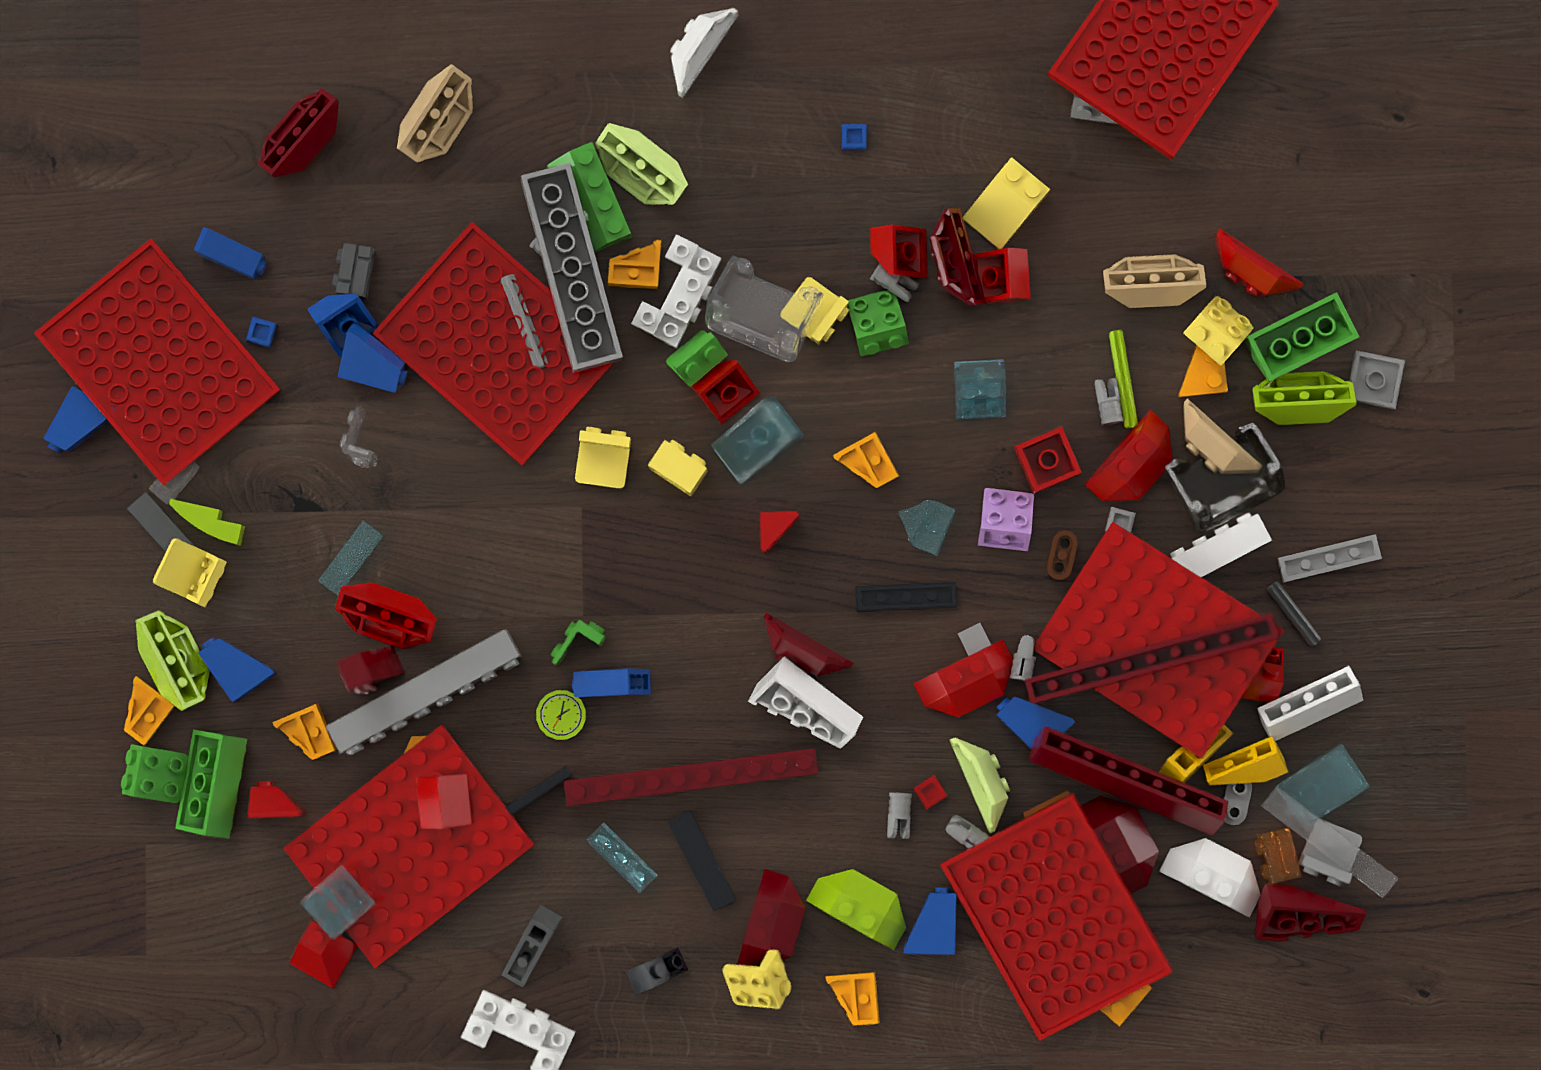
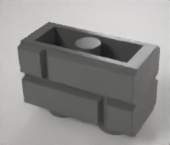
M344 243L343 249H338L336 263L340 264L339 274L334 273L332 288L336 289L337 295L357 294L360 299L367 300L375 256L374 248Z

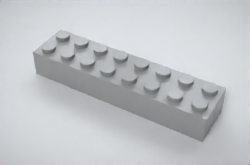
M570 163L521 175L522 188L573 373L621 361L623 358Z
M504 629L327 725L326 728L340 753L354 755L364 749L362 744L368 741L376 743L386 737V731L390 729L398 731L409 725L408 719L412 717L420 719L431 713L430 707L436 704L438 707H442L453 701L451 696L459 692L460 695H464L475 689L474 684L481 680L486 683L497 677L496 672L504 668V670L508 671L520 664L518 660L522 658V655L509 631Z

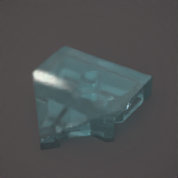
M925 500L923 503L907 510L899 511L898 514L912 545L938 556L957 510L934 500Z

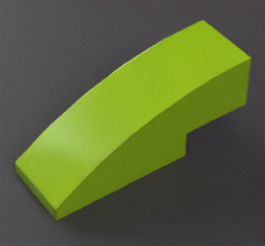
M170 499L169 504L193 526L220 540L241 546L245 526L222 521L223 511Z

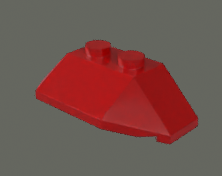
M1221 228L1215 234L1221 270L1226 273L1224 276L1235 284L1239 281L1247 287L1245 290L1254 297L1258 298L1260 295L1264 298L1295 292L1303 286L1304 283Z
M1149 410L1138 422V425L1129 432L1084 485L1101 501L1140 500L1173 463L1169 426L1153 411Z
M373 582L342 586L335 610L339 614L341 613L345 621L356 633L401 649L429 643L437 622L436 617L419 598Z
M1001 640L913 683L925 707L959 718L1004 695L1011 674L1013 658L1004 640Z

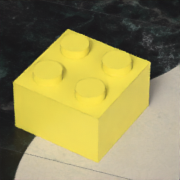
M664 440L648 464V467L669 483L692 496L708 472L707 467H705L706 463L695 454H692L691 457L685 454L684 447L676 441L671 440L669 443Z

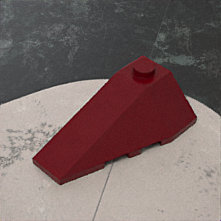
M1266 883L1258 899L1255 937L1256 940L1282 942L1289 941V936L1303 935V938H1310L1312 933L1326 931L1328 935L1359 931L1367 912L1364 909L1290 885Z

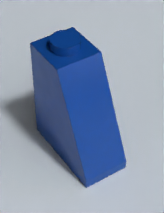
M203 227L194 251L201 257L254 280L257 279L258 275L262 276L267 262H265L266 257L263 254L206 227Z
M352 323L346 334L338 377L396 393L400 385L404 386L408 372L404 371L405 362L358 324Z
M72 386L43 439L50 442L47 447L60 454L63 450L70 453L107 425L109 421L83 391Z
M214 637L201 645L203 650L198 652L230 700L234 703L277 674L271 667L220 638L217 640Z
M650 669L573 672L572 689L574 697L650 695Z
M1006 697L996 707L999 710L996 716L1030 750L1032 749L1034 739L1044 726L1065 733L1075 723L1070 717L1031 704L1017 697H1013L1011 700Z
M937 887L935 892H929L903 947L904 954L955 955L956 893H950V888Z

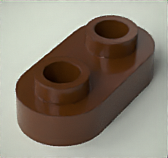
M1060 531L1052 540L1046 570L1048 575L1054 580H1064L1072 571L1078 540L1070 531ZM1062 539L1068 540L1069 546L1067 548L1060 546ZM1057 563L1063 565V571L1060 573L1054 569Z

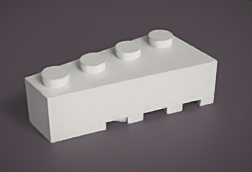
M785 657L757 683L748 702L755 706L759 703L767 707V712L775 716L779 713L791 719L790 723L797 727L802 726L810 729L811 734L840 749L854 737L863 719V716Z

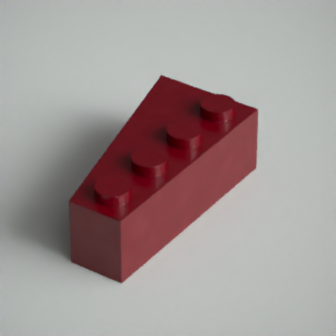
M394 646L359 652L336 662L347 690L361 695L375 692L378 690L377 685L405 673Z

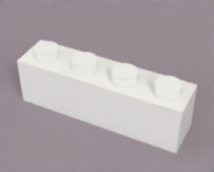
M1249 512L1236 519L1237 525L1229 528L1228 524L1214 530L1216 536L1208 540L1206 536H1203L1192 542L1193 548L1185 551L1182 547L1170 553V556L1182 566L1203 577L1272 541L1259 515L1251 516Z
M1348 666L1257 709L1261 724L1269 737L1273 736L1274 740L1277 741L1363 701L1360 684Z

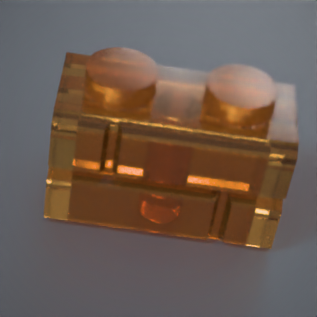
M1289 827L1257 834L1259 840H1255V846L1258 855H1263L1265 864L1261 865L1264 880L1269 879V883L1274 884L1302 877Z

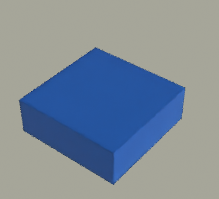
M842 124V150H867V124Z
M252 317L246 341L271 348L278 324Z

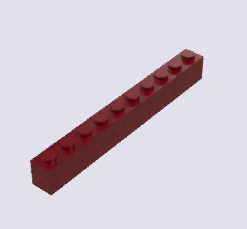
M1270 613L1025 679L1031 704H1037L1280 639L1274 614Z
M814 748L564 781L566 804L567 806L818 774Z

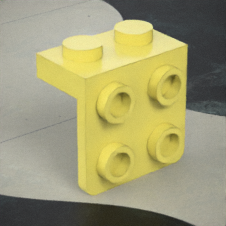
M808 277L782 310L781 318L820 345L823 340L827 342L835 331L832 327L836 321L842 322L850 311L847 308L849 301L842 296L837 297L813 278Z
M1215 296L1183 333L1221 366L1253 330V326L1245 316L1236 312L1227 300Z
M586 427V431L580 430V446L575 480L582 484L623 488L626 481L631 438L626 437V432L611 430V434L601 433V429Z
M174 538L161 561L153 582L164 589L206 607L208 601L213 596V590L219 578L224 573V567L227 562Z
M769 950L760 967L726 964L722 969L733 1002L737 1005L780 1009L791 990V983L787 978L784 963L781 961L777 950Z

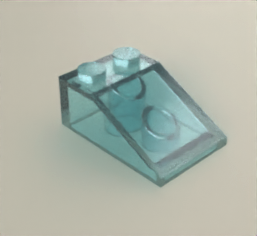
M771 396L760 401L710 446L741 485L790 448L804 434L775 396Z
M1337 744L1275 785V787L1302 828L1360 794L1369 788L1370 785L1344 746Z

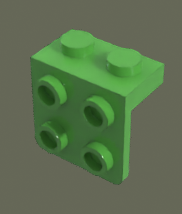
M885 290L849 300L847 308L850 310L849 315L856 334L860 356L872 355L880 351L899 348L909 344L906 325L896 295Z
M702 330L668 357L666 363L691 387L727 357L728 354L711 332L707 334Z
M578 620L577 623L572 622L565 632V635L568 636L563 645L558 643L551 654L554 657L552 663L557 666L560 665L580 633L602 646L607 638L603 635L605 630L593 622H590L589 625L581 620Z
M131 744L126 754V774L123 775L121 780L122 794L178 803L181 799L188 756L185 753Z

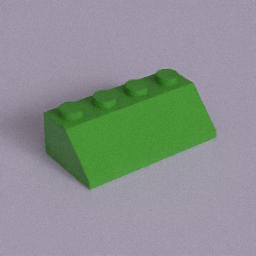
M593 142L573 149L548 164V168L570 163L594 253L632 238Z
M1336 292L1247 336L1244 342L1255 364L1270 382L1359 338V335Z
M193 729L175 829L206 836L230 838L247 739Z

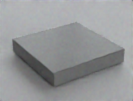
M1356 350L1349 382H1352L1354 386L1356 402L1395 410L1405 360Z

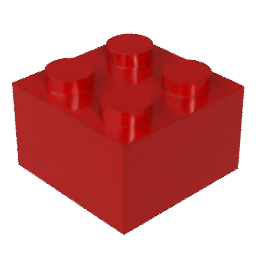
M1062 427L1014 447L1033 494L1082 473Z

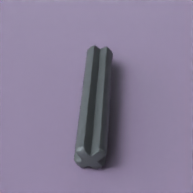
M1274 582L1271 584L1267 591L1307 644L1312 647L1320 642L1321 637L1280 583Z

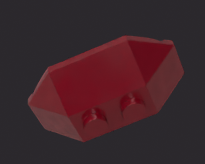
M323 88L317 90V93L309 94L298 100L265 138L261 150V158L257 164L273 177L304 171L336 133L339 100Z
M947 208L943 211L930 237V252L937 266L938 281L942 285L943 290L968 305H985L986 300L960 208Z
M768 613L764 615L772 651L777 654L776 660L780 661L785 657L810 677L811 675L819 677L852 667L853 662L772 615Z
M1099 796L1081 805L1082 810L1129 893L1132 894L1146 887L1159 850L1137 808L1104 796Z
M764 869L736 965L760 967L769 950H777L782 962L792 957L806 907L789 876Z

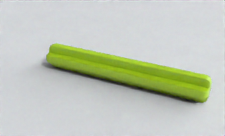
M1114 330L1109 333L1122 417L1124 419L1123 423L1127 429L1134 428L1138 425L1123 331Z

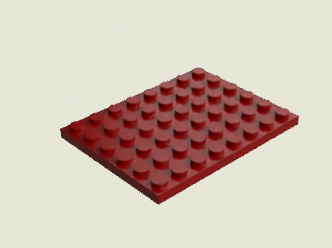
M1099 0L1047 76L1172 160L1279 2L1277 0Z
M473 222L469 224L372 333L522 466L615 363L573 373L551 290ZM513 274L516 280H512V282L516 283L519 287L517 295L519 297L522 293L524 298L521 301V306L523 308V303L525 302L529 313L525 311L524 313L527 316H531L536 332H531L539 337L538 349L541 346L543 347L544 351L541 357L546 366L544 368L533 366L528 350L533 351V348H529L525 344L527 333L523 337L521 335L524 325L520 316L513 314L501 283V279L507 275ZM515 317L518 318L521 322L520 329L518 327ZM544 355H546L548 364L544 361Z
M152 238L34 333L163 486H166L281 391Z
M1112 521L1034 644L1033 650L1060 668L1065 669L1261 615ZM1277 626L1279 635L1281 637V635L1284 632V629ZM1279 639L1093 689L1192 753L1203 758Z
M442 724L283 849L373 967L377 968L535 844L514 816L509 813L501 799ZM467 774L472 824L449 828L421 829L416 778Z
M1073 793L940 864L1039 1041L1173 972L1171 965Z

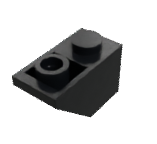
M677 947L626 971V974L635 994H639L688 971V968Z

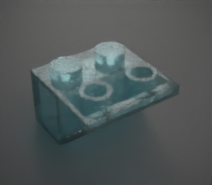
M1004 359L954 362L956 420L1006 417V373Z
M342 865L300 901L302 906L333 940L375 904L372 898Z

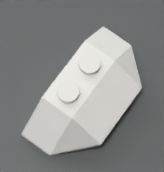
M734 8L702 14L696 20L691 19L684 29L686 35L682 41L678 39L671 48V59L678 95L682 98L737 18L738 11Z
M1206 838L1171 848L1159 872L1247 917H1250L1261 895L1251 861Z

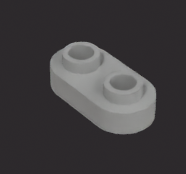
M1241 783L1244 786V790L1241 793L1235 790L1236 784H1226L1223 799L1229 801L1225 818L1227 824L1238 825L1245 820L1252 792L1251 783ZM1234 807L1239 812L1237 817L1230 815V810Z

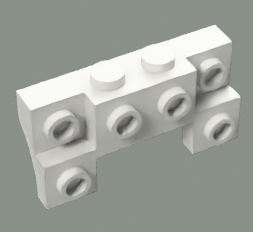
M676 234L665 258L682 266L661 310L642 301L631 325L677 349L690 321L695 323L701 309L697 307L701 299L706 301L712 287L709 284L721 262V258Z
M483 990L461 1038L485 1048L492 1031L495 1030L538 1050L531 1070H558L576 1031L549 1020V1014L541 1010L535 1009V1012L525 1009L527 1004L513 998L510 1002Z

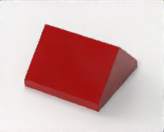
M796 511L760 512L761 552L766 554L799 519V514Z
M467 774L416 778L421 829L449 828L472 824Z

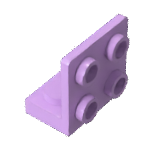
M985 488L978 545L1028 551L1032 530L1034 494Z

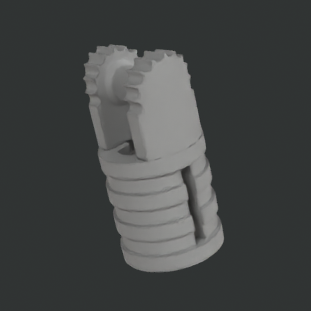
M880 263L870 280L875 281L878 285L880 284L905 302H909L912 296L905 288L915 291L919 286L917 282L909 277L889 275Z
M1110 378L1108 381L1109 397H1107L1104 381L1095 380L1097 401L1102 420L1101 425L1124 422L1117 379Z
M1029 635L1020 638L1018 651L1013 655L1014 659L1009 678L1021 681L1032 678L1036 657L1033 656L1035 641Z
M889 792L890 804L887 837H896L898 819H900L901 838L909 839L912 794Z
M959 815L952 816L950 823L946 826V832L967 848L991 837Z

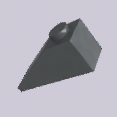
M540 905L501 975L524 987L562 917Z

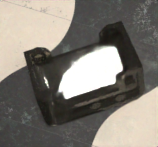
M1255 422L1237 428L1233 440L1262 465L1258 473L1221 474L1219 471L1214 473L1204 464L1206 461L1204 458L1192 464L1187 459L1176 458L1165 466L1166 473L1197 532L1208 531L1276 497L1285 489L1283 468Z

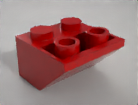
M1277 647L1272 649L1243 694V699L1270 703L1279 698L1283 685L1284 649Z

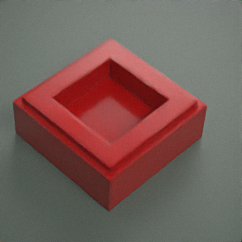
M935 775L913 788L926 810L948 797Z

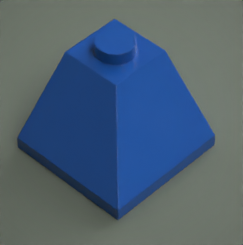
M357 294L328 295L307 309L339 357L342 356L346 334L352 323L358 324L372 336V333L378 327V324Z

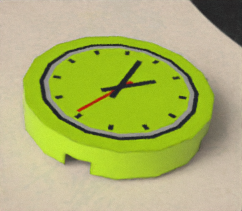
M555 690L548 693L539 702L536 710V720L539 728L548 737L556 740H567L576 736L583 729L586 721V709L583 701L579 697H574V693L567 690Z

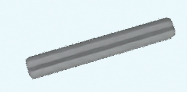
M513 274L507 275L501 279V283L513 314L520 316L524 325L521 335L523 337L527 333L525 344L527 347L533 348V351L528 350L533 366L544 368L546 366L541 357L544 351L543 347L541 346L539 349L537 347L540 340L536 334L531 332H536L531 316H527L524 311L529 313L525 302L523 303V308L521 306V301L524 298L522 293L519 297L517 295L519 287L516 283L512 282V280H516ZM515 317L518 327L520 329L521 322L518 318ZM544 355V361L548 364L546 355Z

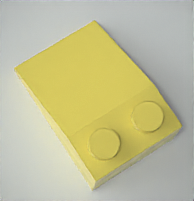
M1011 157L963 216V220L996 248L1002 249L1046 197L1050 189Z

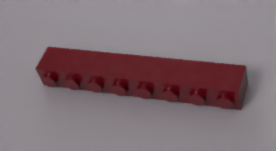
M1044 726L1033 741L1029 761L1211 836L1225 822L1229 803L1227 800L1047 726Z

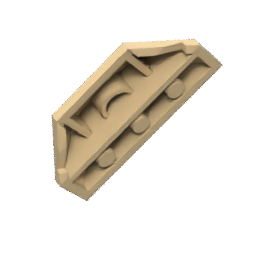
M449 65L429 80L400 124L397 149L415 162H421L425 159L445 154L473 112L472 79L455 66Z
M1177 255L1125 257L1103 271L1105 293L1128 308L1179 306L1206 288L1204 266L1195 264Z
M1188 398L1183 404L1185 442L1188 443L1186 448L1195 456L1200 454L1206 460L1204 464L1214 473L1219 471L1221 474L1258 473L1261 470L1262 465Z

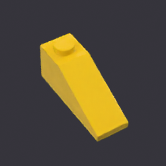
M1224 725L1203 758L1182 746L1167 759L1159 773L1185 783L1233 735V732Z
M1273 736L1203 765L1209 785L1266 782L1288 773L1284 757Z

